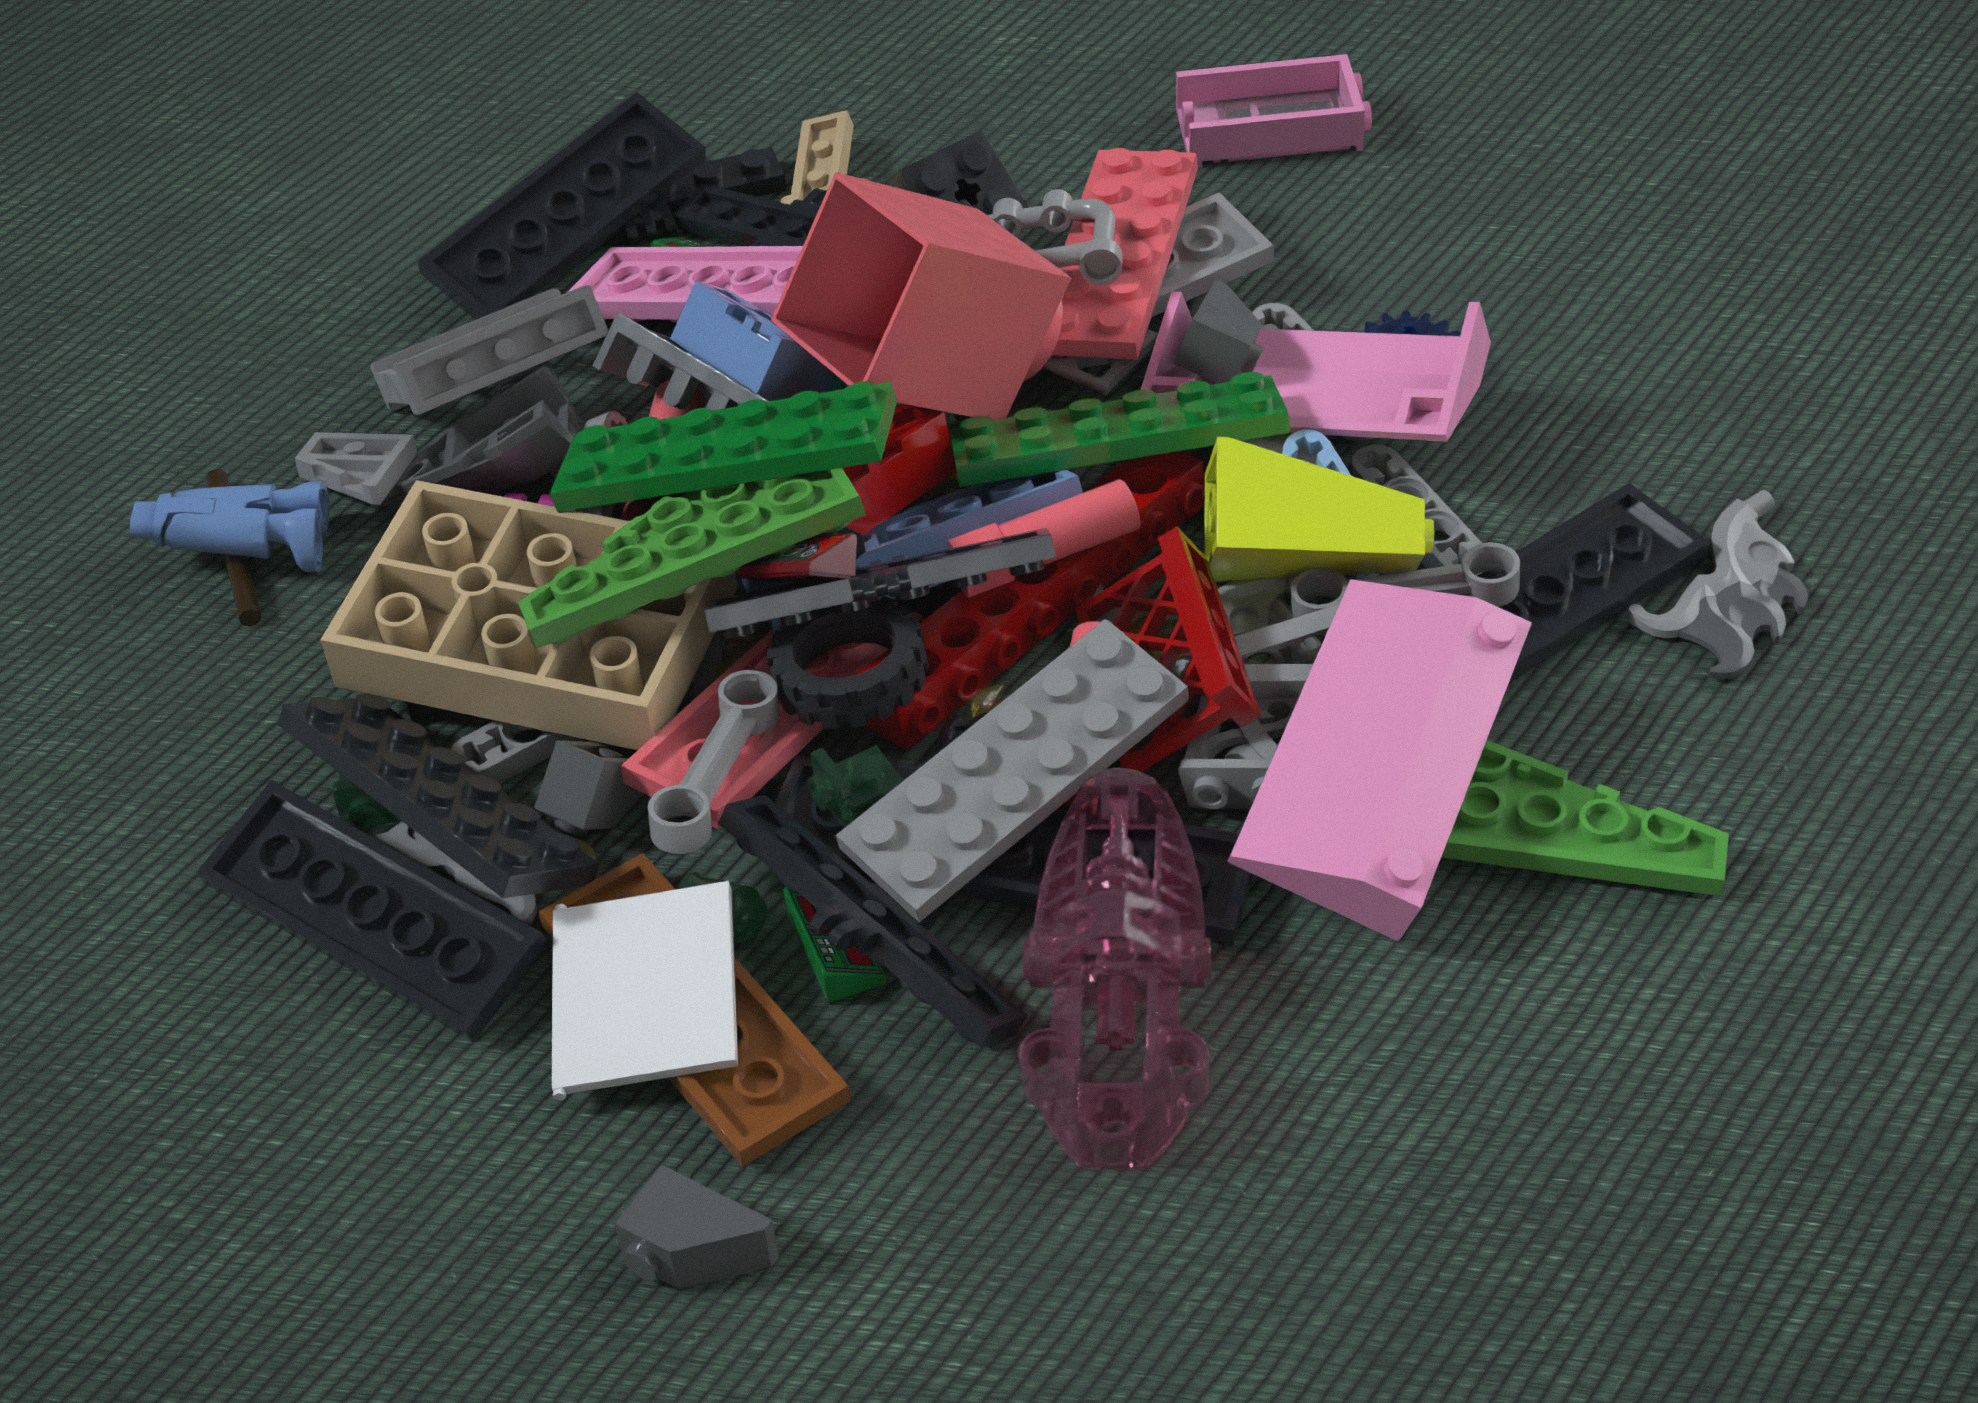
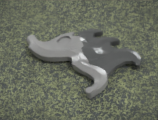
M1761 490L1745 501L1736 499L1721 513L1714 524L1710 542L1715 572L1707 575L1698 574L1684 591L1674 608L1665 614L1655 615L1645 611L1639 604H1633L1629 607L1627 620L1640 630L1660 638L1681 637L1713 652L1718 658L1719 664L1710 668L1709 678L1723 680L1735 678L1743 674L1750 667L1755 652L1753 637L1757 633L1770 632L1774 644L1778 645L1781 642L1786 627L1785 614L1781 607L1782 603H1793L1796 612L1801 615L1804 614L1807 606L1808 593L1806 587L1799 578L1790 573L1795 563L1792 555L1782 543L1763 531L1757 523L1759 517L1774 509L1775 501L1772 495L1765 490Z

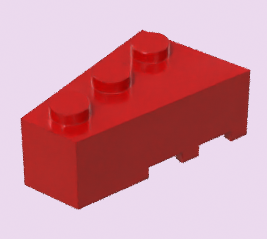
M907 404L896 408L881 462L843 467L844 472L858 492L866 513L865 516L852 520L846 527L864 536L957 472L943 411Z

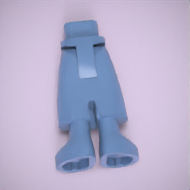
M309 481L291 489L276 490L275 484L188 489L175 493L173 497H171V493L160 494L157 501H135L130 519V536L132 539H154L157 547H165L167 544L171 548L264 559L271 557L273 542H278L290 547L296 564L304 572H320L323 557L322 533H327L329 524L328 489L323 481Z

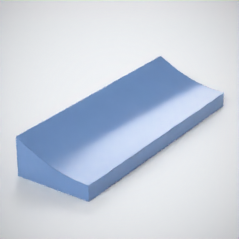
M1060 470L974 484L899 511L863 536L866 552L856 559V565L863 567L870 565L872 561H891L892 557L904 555V558L945 550L947 549V540L994 522L999 525L1082 494L1083 491L1079 477L1068 470ZM742 579L747 593L794 583ZM940 582V583H936V584H931V585H929V588L934 587V586H937V585L942 584V583H945V582ZM780 618L766 620L773 633L776 630L782 631L784 629Z

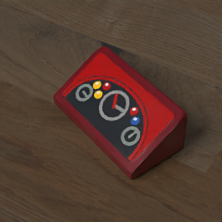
M853 533L813 536L798 542L791 550L785 553L769 554L744 564L735 572V575L739 576V579L778 583L848 579L851 576H855L857 538Z

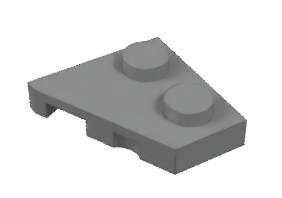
M315 432L295 457L299 477L309 481H323L326 483L327 488L372 505H380L417 455L414 435Z

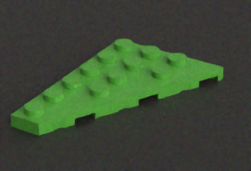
M843 468L690 491L676 498L665 496L653 504L645 514L635 517L602 541L601 544L605 552L583 567H576L570 564L556 574L551 582L538 587L520 600L518 604L537 649L550 643H563L575 637L578 632L604 621L623 619L634 609L658 599L677 597L684 593L688 587L707 579L731 575L738 571L742 565L766 555L785 553L791 550L798 542L820 533L839 531L845 528L852 520L865 516L866 513L858 492Z

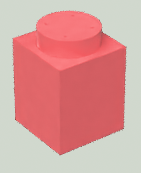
M835 172L771 321L848 386L857 382L878 384L892 381L898 400L897 403L970 417L987 416L993 420L1007 417L1022 383L1039 372L1052 355L1062 326V298L1071 281V277L977 208Z

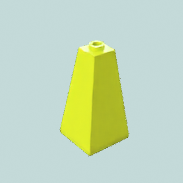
M1217 437L1205 472L1204 555L1208 559L1215 581L1296 578L1300 573L1312 568H1329L1342 575L1401 573L1417 570L1425 553H1432L1433 519H1425V499L1230 437Z

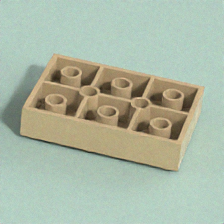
M416 480L320 641L335 687L639 750L674 718L716 633H709L704 612L705 602L734 596L737 590L736 575L733 573L724 577H712L688 587L684 593L677 597L658 599L634 609L623 619L604 621L578 632L575 637L559 644L550 643L537 649L518 602L538 587L551 582L556 574L570 564L576 567H583L605 552L601 542L630 521L574 510L557 512L553 506Z

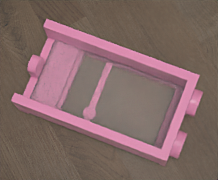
M1347 54L1176 72V112L1186 152L1196 153L1198 168L1202 167V161L1213 160V163H1220L1221 159H1227L1228 162L1346 150L1350 149V146H1354L1356 151H1363L1364 131L1371 130L1372 128L1369 101H1362L1363 85L1361 74L1353 73Z

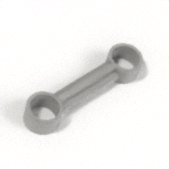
M1482 543L1470 548L1464 554L1462 564L1354 580L1477 597L1500 607L1514 600L1519 592L1520 559L1512 548L1504 544ZM1312 568L1300 573L1291 584L1292 617H1299L1339 604L1350 580H1346L1342 574L1329 568ZM1483 571H1498L1506 576L1498 579H1484L1476 576V574ZM1314 596H1328L1336 599L1333 602L1322 605L1305 602V600Z
M743 670L732 673L721 681L718 687L720 717L681 783L657 791L649 800L648 816L651 839L659 849L673 854H685L700 849L710 840L712 835L710 803L749 736L762 734L770 730L779 720L778 688L776 681L770 675L757 670ZM749 700L760 701L752 705L737 704ZM675 816L695 817L689 821L679 823L666 821Z

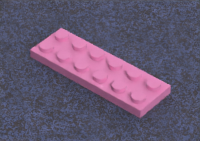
M803 246L611 247L569 291L584 285H590L604 320L614 319L617 312L635 322L647 319H666L677 323L695 281H700L725 288L773 315Z

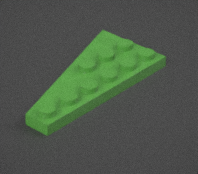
M1486 740L1441 856L1442 858L1722 896L1729 834L1661 807L1647 811L1619 800L1620 791L1599 784L1596 790L1567 780L1568 771Z

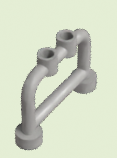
M1055 189L1045 194L1042 206L1023 209L1017 200L1003 198L995 203L993 213L987 215L1015 237H1018L1021 230L1043 226L1051 232H1062L1070 226L1071 221L1095 220L1092 240L1035 251L1058 268L1080 265L1082 276L1088 282L1095 285L1110 284L1117 280L1121 274L1123 252L1120 246L1114 242L1116 217L1113 208L1102 200H1073L1066 191Z

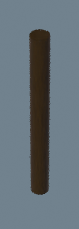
M214 469L207 473L206 482L208 488L230 486L227 473L224 470ZM224 554L239 621L245 626L255 625L261 620V612L247 556Z

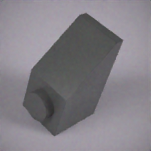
M1216 279L1194 315L1173 364L1217 384L1230 382L1231 378L1237 374L1253 372L1264 348L1255 344L1262 324L1225 282Z
M556 741L534 808L555 817L553 826L570 834L587 836L589 829H613L643 795L642 792L623 784L621 765L637 751L600 742Z
M663 1165L657 1169L615 1222L622 1260L625 1265L642 1279L653 1281L657 1278L676 1289L771 1268L779 1258L772 1219Z

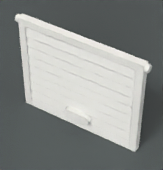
M729 881L569 908L564 904H558L554 907L552 1091L555 1100H564L566 1094L738 1066L732 891Z

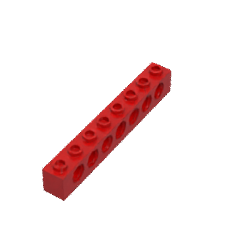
M1182 451L1124 460L1087 491L1119 479L1123 480L1129 487L1136 502L1140 516V529L1047 564L1042 570L1018 575L1012 582L967 598L961 590L920 623L929 665L928 672H925L926 681L921 690L915 689L913 692L914 699L904 708L898 705L893 709V715L880 721L877 717L866 720L867 725L862 727L905 751L910 749L925 735L932 732L942 721L965 702L971 700L982 688L1004 670L1011 667L1044 637L1050 635L1055 628L1076 612L1075 609L1093 598L1097 587L1102 584L1104 589L1118 576L1124 574L1129 567L1152 548L1160 544L1158 540L1160 536L1176 526L1179 527L1205 506V479L1202 460ZM887 649L856 675L878 666L892 652V649Z

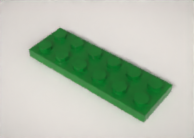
M1257 372L1237 374L1231 378L1230 382L1212 385L1204 381L1186 382L1179 385L1175 391L1157 394L1151 390H1136L1125 394L1123 399L1102 403L1098 399H1081L1072 402L1068 406L1069 408L1047 411L1040 407L1026 408L1015 413L1014 417L993 420L987 416H977L962 421L960 426L949 427L960 487L1213 446L1217 437H1230L1243 441L1291 433L1288 410L1272 376H1263Z
M892 381L878 384L857 382L847 386L845 389L823 393L803 391L793 395L791 398L768 402L753 399L745 401L737 407L713 411L708 408H698L682 416L664 419L644 417L634 421L632 424L609 428L603 425L590 426L575 433L550 491V496L556 511L562 512L881 462L898 400Z

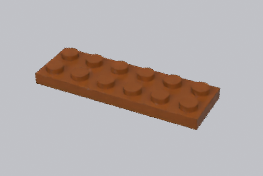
M641 853L538 912L542 927L553 939V910L558 904H564L569 908L675 890V888L645 854ZM734 956L738 1066L668 1077V1079L743 1168L851 1100L847 1083Z

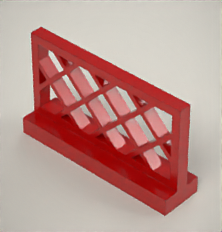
M1177 526L1158 538L1162 554L1075 609L1079 624L1085 622H1095L1096 619L1113 608H1120L1112 624L1147 653L1150 649L1162 651L1158 662L1170 672L1180 654L1193 657L1183 678L1179 679L1188 686L1189 701L1157 726L1149 743L1136 751L1133 746L1119 757L1122 770L1131 778L1230 717L1242 728L1261 716L1208 559ZM1166 575L1167 580L1157 599L1144 598L1150 585ZM1137 610L1150 612L1139 634L1127 632ZM1167 615L1179 616V620L1169 639L1156 637ZM1193 694L1206 697L1208 703L1206 708L1188 719L1182 718Z

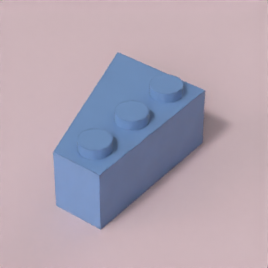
M695 281L670 337L671 340L687 350V353L768 401L791 398L793 395L803 391L823 393L826 391L833 376L832 371L771 321L772 314L725 288L700 281Z

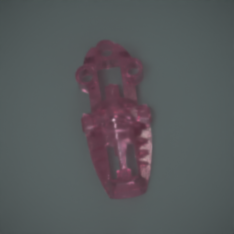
M1118 767L1100 770L1083 779L1050 850L1040 884L1034 930H1030L1029 938L1024 939L1023 973L1024 979L1029 980L1031 988H1053L1051 1028L1038 1029L1028 1034L1020 1043L1018 1050L1024 1095L1030 1104L1040 1109L1048 1129L1065 1153L1080 1168H1106L1112 1170L1148 1168L1165 1152L1181 1131L1191 1110L1203 1103L1210 1089L1207 1044L1196 1032L1180 1028V988H1205V980L1211 978V938L1205 937L1202 892L1194 854L1182 820L1168 791H1164L1163 787L1153 777L1145 773ZM1088 829H1110V838L1103 842L1102 855L1092 859L1087 865ZM1128 829H1156L1153 880H1149L1147 866L1140 859L1133 857L1134 846L1127 838ZM1087 1001H1097V1044H1109L1110 1050L1115 1051L1123 1050V1044H1134L1136 1001H1147L1146 1058H1143V1083H1084L1082 1059L1083 1050H1085ZM1048 1066L1046 1074L1037 1072L1042 1067ZM1173 1066H1189L1192 1070L1187 1073L1176 1074ZM1110 1123H1119L1126 1126L1123 1130L1114 1133L1100 1130L1101 1127Z

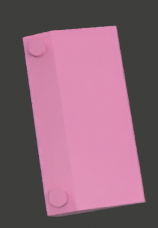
M1171 292L1140 390H1151L1157 394L1175 391L1179 385L1191 381H1204L1209 383V385L1217 384L1173 364L1192 321L1182 292ZM1469 302L1460 336L1261 329L1255 344L1264 348L1253 372L1261 373L1263 376H1272L1288 410L1291 433L1308 429L1318 431L1323 435L1448 442L1480 387L1491 341L1480 302Z
M1350 579L1227 862L1399 942L1422 908L1532 622L1477 597Z

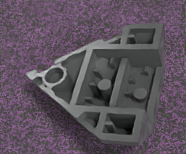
M545 361L509 376L487 394L491 401L471 414H466L459 418L412 460L380 505H372L370 503L369 505L373 509L402 505L416 480L487 494L536 481L547 473H550L551 476H557L575 433L580 432V418L550 362Z

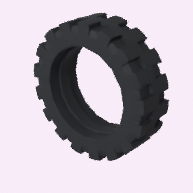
M883 596L878 601H873V606L854 612L839 613L837 605L814 610L815 619L784 626L782 631L776 630L770 640L772 648L768 649L767 658L771 677L777 683L778 700H781L783 709L791 716L795 713L798 714L799 721L812 726L815 722L822 723L823 728L839 729L840 724L849 723L851 728L867 725L866 720L877 717L880 721L893 715L894 708L898 705L904 708L914 699L913 692L915 689L921 690L926 681L925 672H928L929 668L918 619H914V614L910 608L905 605L899 608L896 600ZM858 642L875 643L892 649V652L878 666L858 675L844 678H825L805 672L806 667L818 655L836 646Z

